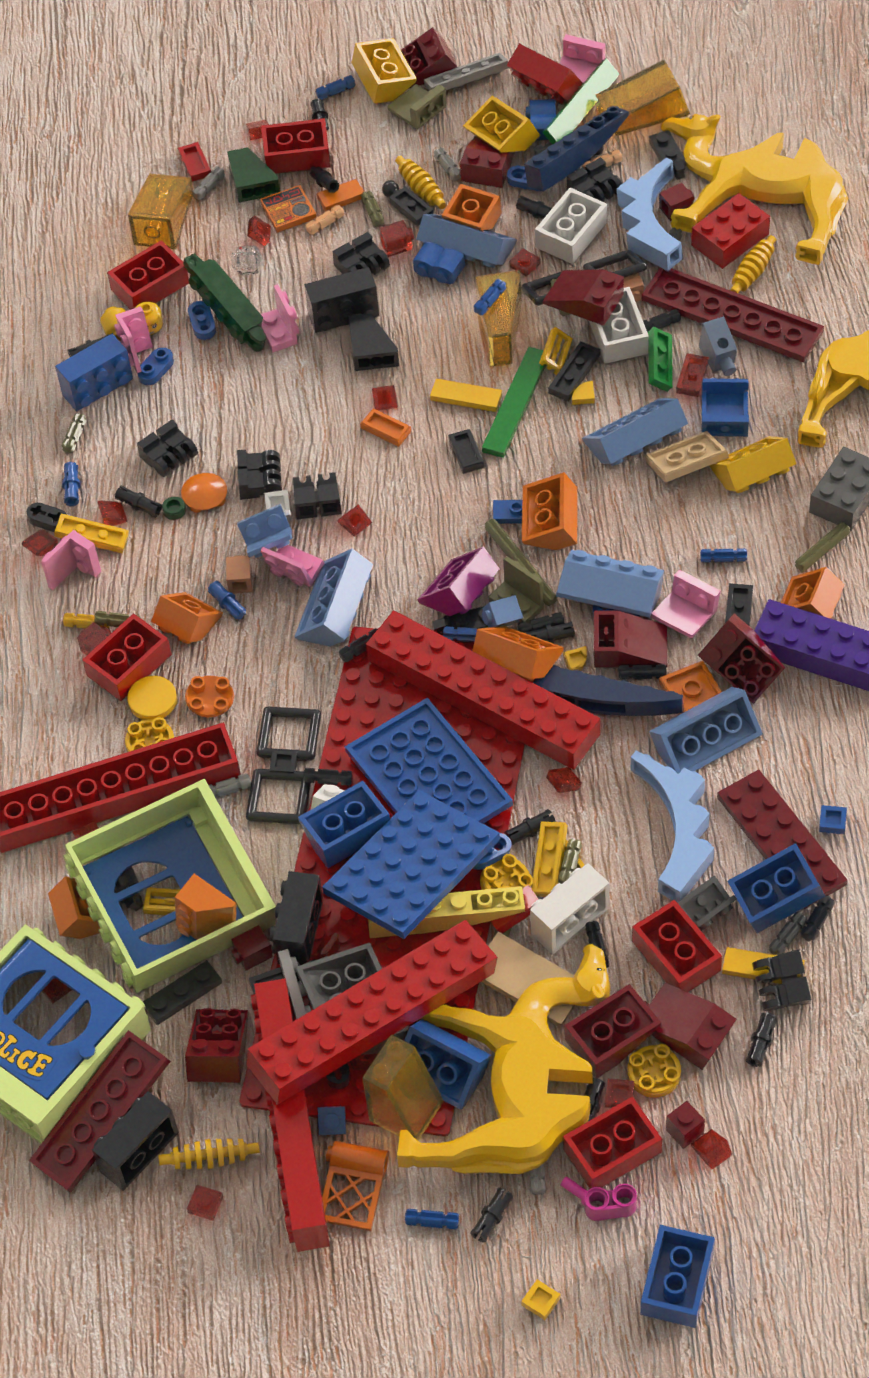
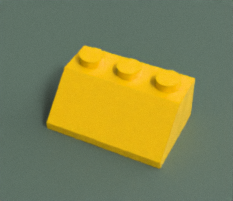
M394 38L355 43L351 63L374 104L394 101L416 83L417 78Z
M493 95L463 125L466 130L501 153L526 151L540 136L527 117Z
M768 436L728 454L729 458L709 466L726 490L741 493L747 491L749 485L753 483L761 484L770 480L769 476L773 474L781 475L789 472V467L797 463L788 438Z

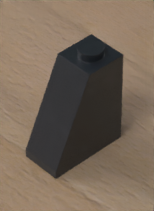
M372 314L348 316L355 371L398 367V348Z

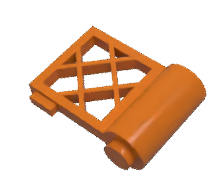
M335 1141L333 1146H328L326 1152V1161L330 1162L322 1200L325 1213L327 1205L335 1200L339 1201L345 1211L335 1217L325 1215L326 1223L372 1231L382 1182L388 1167L389 1151ZM334 1175L346 1177L350 1185L337 1193L332 1186ZM364 1181L376 1182L374 1192L363 1198L356 1186ZM354 1189L361 1200L347 1209L340 1197ZM332 1191L334 1195L329 1198L330 1192ZM372 1199L371 1205L369 1207L367 1202ZM364 1204L369 1212L367 1223L355 1221L351 1212ZM348 1215L350 1219H344L343 1217Z

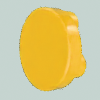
M147 676L136 681L131 686L127 696L131 712L142 720L155 719L157 717L164 718L174 710L178 703L174 685L168 679L160 676Z
M161 717L133 722L127 728L125 746L127 752L174 738V733L166 723V720Z
M506 854L498 862L487 866L480 875L482 890L519 886L524 888L527 885L531 888L533 884V877L526 866L512 854Z
M667 1045L645 1046L630 1055L627 1067L628 1080L633 1089L643 1096L651 1098L663 1097L670 1094L678 1086L681 1078V1064L677 1056Z

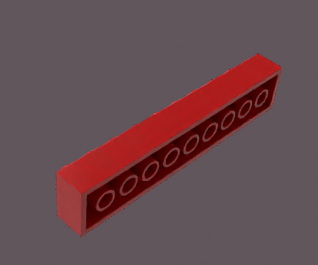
M395 610L391 612L366 643L368 661L572 770L577 767L601 734L599 717Z
M224 722L0 792V853L137 811L148 806L150 803H154L203 779L206 780L208 785L212 784V786H216L215 783L233 777L238 779V776L241 775L239 763Z
M465 919L249 1047L246 1065L278 1105L493 975L498 957Z
M286 978L254 984L255 994L251 995L258 1041L263 1040L293 1022ZM305 1089L278 1105L265 1090L289 1242L295 1243L297 1252L329 1247L330 1243Z

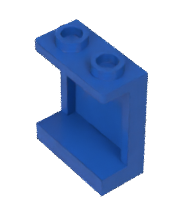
M702 379L701 433L707 431L712 436L748 437V379Z

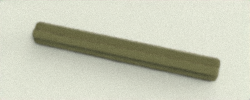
M495 519L486 521V531L505 555L513 561L520 562L526 570L537 574L542 579L545 605L550 606L557 601L556 594Z

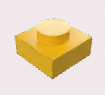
M537 1279L522 1299L521 1305L543 1320H546L561 1296L560 1293Z

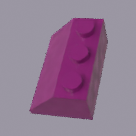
M484 546L451 559L417 601L448 616L457 613L464 614L472 608L471 603L484 593V587L494 581L495 578L493 576L500 568Z

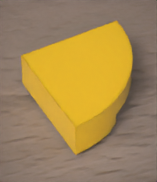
M593 381L582 383L574 390L572 405L595 403Z
M586 646L563 652V658L569 670L581 671L587 662Z

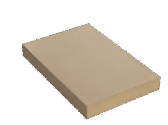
M707 431L645 455L646 463L665 482L729 458L728 451Z

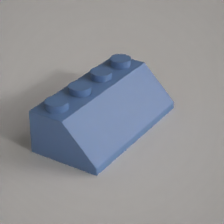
M423 214L416 239L422 241L423 244L431 242L440 245L444 249H454L462 253L464 259L469 261L479 259L483 261V265L495 268V265L504 264L517 241L515 238L490 230L481 231L444 219L438 214Z
M658 398L582 439L602 464L615 466L624 461L623 457L629 454L634 456L641 453L643 447L648 444L650 446L656 445L663 441L662 437L668 434L672 436L681 432V427L687 425L688 422L678 398Z
M353 548L324 561L325 564L317 576L294 636L297 640L331 647L344 642L348 638L351 623L357 615L356 609L364 596L363 590L370 579V571L373 566L370 561Z
M571 550L564 563L556 597L650 617L661 596L664 570L657 569L651 565L642 566L634 564L628 560L611 559L606 555H592L583 550Z
M735 687L717 694L649 731L658 754L667 766L671 767L677 774L683 768L696 771L763 734L745 690Z

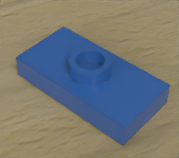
M493 500V519L499 524H522V500Z

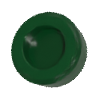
M180 497L167 498L162 503L164 516L170 520L182 518L186 513L183 499Z

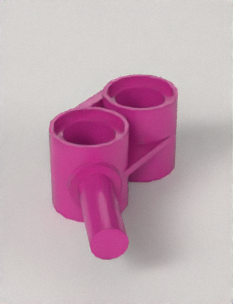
M567 1176L560 1184L563 1188L581 1199V1203L585 1206L586 1216L593 1221L629 1217L636 1211L637 1192L632 1185L622 1183L617 1185L614 1190L606 1191L603 1188L594 1187L587 1191ZM622 1197L629 1198L631 1201L629 1203L622 1204L618 1200ZM594 1201H600L604 1205H602L601 1207H593L591 1203Z

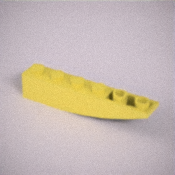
M522 886L448 893L409 935L449 930L465 919L470 925H475L525 912ZM368 919L370 938L397 936Z

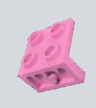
M566 34L563 39V57L559 64L571 69L584 83L605 59V43Z
M278 284L274 285L277 309L261 314L263 316L261 328L266 335V340L272 352L298 344L297 334H299L297 323L294 321L297 319L296 311L293 306H289L287 293L281 291Z
M140 306L115 315L118 324L114 325L118 337H121L122 345L127 349L130 366H134L137 373L142 372L137 353L153 348L145 315Z
M74 530L69 535L63 537L60 543L51 552L46 553L41 561L48 587L52 590L77 567L83 573L88 572L94 577H97L102 572L94 543Z
M290 545L279 548L277 552L262 547L260 551L271 573L278 577L284 575L299 586L304 584L312 587L325 564L322 559Z
M679 570L674 575L671 593L652 612L651 617L685 636L693 638L717 612L721 591Z

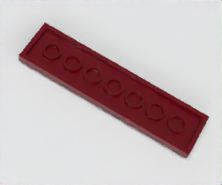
M660 267L642 293V301L668 311L677 309L681 316L701 324L724 316L731 335L803 363L824 332L823 325L672 268L666 271Z

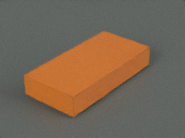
M357 179L340 184L339 189L335 193H329L327 189L318 192L317 199L326 212L328 210L331 211V208L336 205L342 207L361 200V194L364 191Z
M374 408L360 423L361 429L398 447L412 432L411 426Z

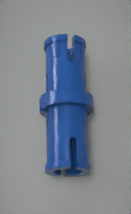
M75 462L64 464L62 487L65 492L64 503L67 506H76L79 503L78 491L80 480L78 479V465Z

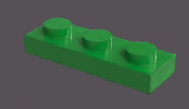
M653 327L648 331L649 384L668 392L673 387L672 335Z

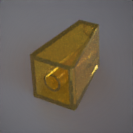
M665 60L595 94L599 102L595 104L599 114L611 106H617L629 111V116L615 132L616 136L660 124L670 117L681 118L690 114L680 86Z
M149 173L128 213L134 245L151 247L162 240L170 249L176 250L193 197L191 177Z
M520 270L476 276L477 301L480 300L481 296L492 286L496 279L506 283L505 291L499 294L498 299L490 308H487L488 310L484 315H479L490 367L513 364L522 305Z
M391 1034L363 1076L369 1121L400 1136V1130H408L413 1138L419 1141L442 1105L443 1098L415 1046Z

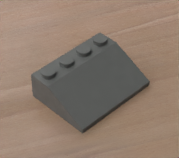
M370 943L296 967L298 976L313 1009L382 969ZM405 1027L361 1055L382 1054L401 1048L409 1027Z

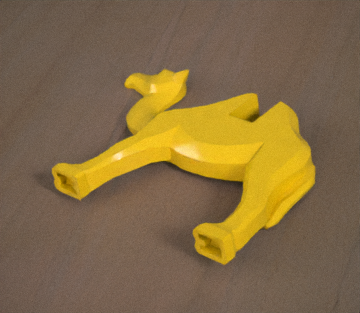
M695 113L688 118L670 117L662 122V131L669 130L687 140L683 152L686 166L695 174L710 182L689 208L675 209L671 215L672 228L675 227L676 229L692 233L694 225L703 220L708 213L727 198L738 193L749 199L767 203H803L813 228V234L810 239L801 240L797 243L795 258L816 265L821 263L828 241L836 232L837 224L848 201V196L842 185L843 179L840 173L825 161L821 150L813 141L804 138L794 159L780 156L783 149L784 133H776L757 146L741 152L724 156H712L708 153V148L715 138L716 126L720 120V115L716 114L706 117Z
M869 330L855 337L835 340L820 354L816 374L808 392V404L798 430L799 444L818 448L824 447L827 433L820 425L824 414L859 385L869 390Z
M593 944L585 945L582 950L583 959L574 977L547 978L531 984L524 990L507 1016H490L476 1010L450 1007L443 1004L416 1021L417 1023L424 1019L435 1026L450 1028L485 1044L495 1053L491 1070V1090L498 1119L482 1125L459 1138L442 1143H420L413 1138L408 1130H400L397 1152L398 1167L451 1168L452 1171L463 1174H522L539 1168L563 1141L564 1135L587 1123L590 1115L589 1096L547 1093L548 1081L593 1084L592 1066L590 1063L554 1039L548 1027L547 1017L550 1010L555 1006L561 1004L595 1006L610 996V981L602 949Z

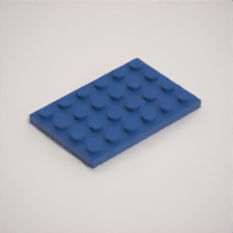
M428 698L345 746V752L395 814L419 790L482 824L513 806L512 798Z
M419 790L322 886L323 894L405 939L500 840V833Z

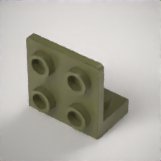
M440 84L429 92L419 85H414L388 105V111L418 130L447 107L446 90Z
M506 557L503 559L504 582L488 596L489 602L516 595L523 619L518 623L525 621L530 623V620L534 619L544 609L543 581L537 574L526 570L520 562Z

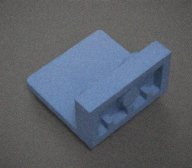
M281 504L237 522L247 545L249 557L263 556L260 552L262 547L267 549L275 546L282 548L290 543L289 540L293 539L292 529Z

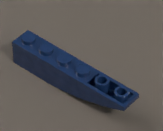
M611 106L600 115L593 117L586 124L579 126L569 135L564 136L555 144L550 145L543 152L533 156L532 159L524 163L528 187L544 192L577 170L612 137L629 116V111L617 106Z
M553 665L545 677L534 680V684L590 713L618 716H657L678 714L684 711L683 695L674 691L658 690L651 686H640L624 680H613L602 675L596 676L579 670L560 668L557 665Z

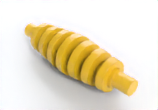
M398 156L395 159V162L399 165L398 171L410 189L429 205H437L439 209H444L447 205L443 200L444 195L431 175L411 159L405 160L402 156Z
M769 235L766 240H760L744 256L732 278L733 286L730 291L736 293L746 291L764 272L775 250L773 245L776 242V238L773 235Z
M205 1139V1149H201L200 1141L194 1142L195 1150L190 1151L188 1143L183 1145L184 1152H179L178 1146L173 1147V1152L158 1155L159 1166L172 1164V1166H175V1169H181L180 1163H185L186 1169H192L191 1162L196 1161L197 1169H203L202 1160H207L208 1169H213V1159H217L218 1166L222 1167L224 1166L225 1157H228L229 1164L235 1163L234 1156H239L241 1162L246 1160L245 1156H248V1154L260 1153L259 1142L246 1144L243 1139H237L238 1145H233L232 1139H226L227 1146L222 1147V1140L216 1139V1148H212L211 1140Z

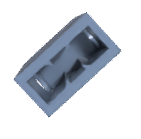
M724 316L704 322L699 341L701 352L712 371L722 370L725 376L732 375L737 370L734 365L737 347Z

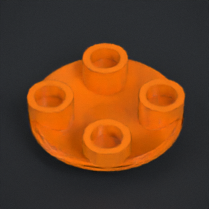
M196 474L186 480L181 489L183 501L195 513L223 506L226 502L227 485L216 474Z
M210 675L203 677L195 676L191 679V684L185 693V701L188 708L196 715L208 718L224 714L232 706L234 691L228 678Z

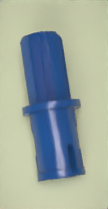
M214 581L209 585L208 593L219 602V606L222 609H226L235 619H242L246 614V609L235 599V595L232 592H228L219 581Z

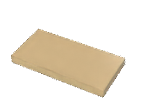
M497 932L489 944L490 949L498 957L495 972L481 982L517 1002L524 990L537 981L555 977H574V975L502 933ZM561 1004L555 1006L550 1010L547 1020L561 1028L575 1005Z

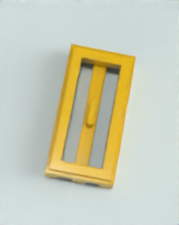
M557 327L552 328L539 364L542 366L546 364V368L548 370L553 369V373L557 375L564 366L573 338ZM562 339H564L565 341L556 364L555 359L560 350Z
M147 888L143 906L144 914L167 915L174 912V898L180 889ZM151 896H155V897H169V898H165V899H154V898H151Z

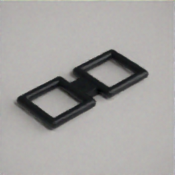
M625 250L586 263L583 266V270H595L628 259L633 264L632 266L612 272L625 278L645 271L647 264L631 250ZM561 272L524 283L521 286V290L535 305H543V300L547 294L539 296L534 290L550 285L551 280L557 279Z
M271 706L263 709L256 754L261 758H271L270 769H255L253 771L246 811V819L248 821L300 824L298 817L307 812L311 783L304 782V771H296L297 760L311 761L315 758L321 721L320 710ZM272 716L311 719L306 750L267 748ZM262 779L301 781L296 814L257 811Z

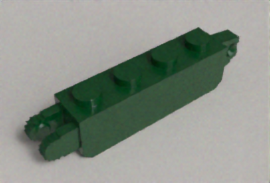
M195 253L184 258L183 265L190 274L188 282L191 288L196 290L202 297L205 305L214 311L217 319L223 322L229 329L231 336L236 338L240 344L246 342L256 352L263 350L266 335L261 328L263 316L220 265L211 259L203 261Z

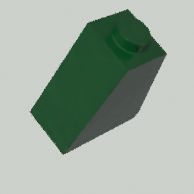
M248 147L227 151L229 167L239 203L264 198L280 192L278 176Z

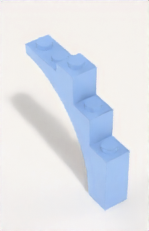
M667 157L659 164H656L654 168L639 180L630 177L616 190L618 206L624 208L621 211L623 228L629 230L626 233L628 250L669 271L683 259L682 244L660 226L653 213L654 204L659 193L674 178L673 160Z
M636 750L631 756L630 770L645 780L660 796L670 814L674 827V848L665 870L658 879V892L672 901L678 902L690 892L714 861V847L707 840L699 839L709 827L710 813L701 805H695L704 794L705 779L699 773L683 768L677 774L671 767L663 766L650 755L642 754Z

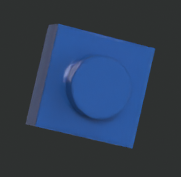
M821 805L819 832L845 835L847 807Z
M345 1106L318 1107L319 1135L347 1133Z

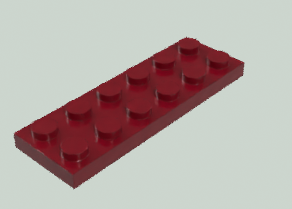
M759 769L717 792V799L765 860L796 843L825 895L829 896L847 885L848 879ZM814 902V903H812V904L806 906L804 909H806V908H808L809 906L815 904L816 902Z
M128 1030L28 1161L71 1193L96 1161L92 1152L95 1142L112 1129L113 1124L119 1117H124L129 1112L137 1098L143 1097L150 1090L171 1061Z

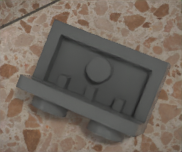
M713 876L677 903L702 931L713 923L711 918L716 914H719L721 917L733 908L731 903L737 900L735 895L729 896L716 876Z

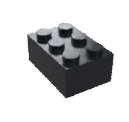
M369 267L304 284L308 315L315 333L349 325L348 316L371 313L373 317L379 316L377 288Z
M289 871L287 880H283L281 884L280 894L283 897L282 902L276 905L275 918L277 923L276 926L271 927L270 941L273 942L272 953L276 954L279 965L278 952L288 949L290 957L295 956L299 964L303 965L311 959L324 900L319 875Z
M149 1091L143 1097L137 1098L129 1112L124 1117H119L113 1124L112 1129L105 1136H101L94 1144L92 1152L100 1173L124 1191L179 1133L172 1109Z

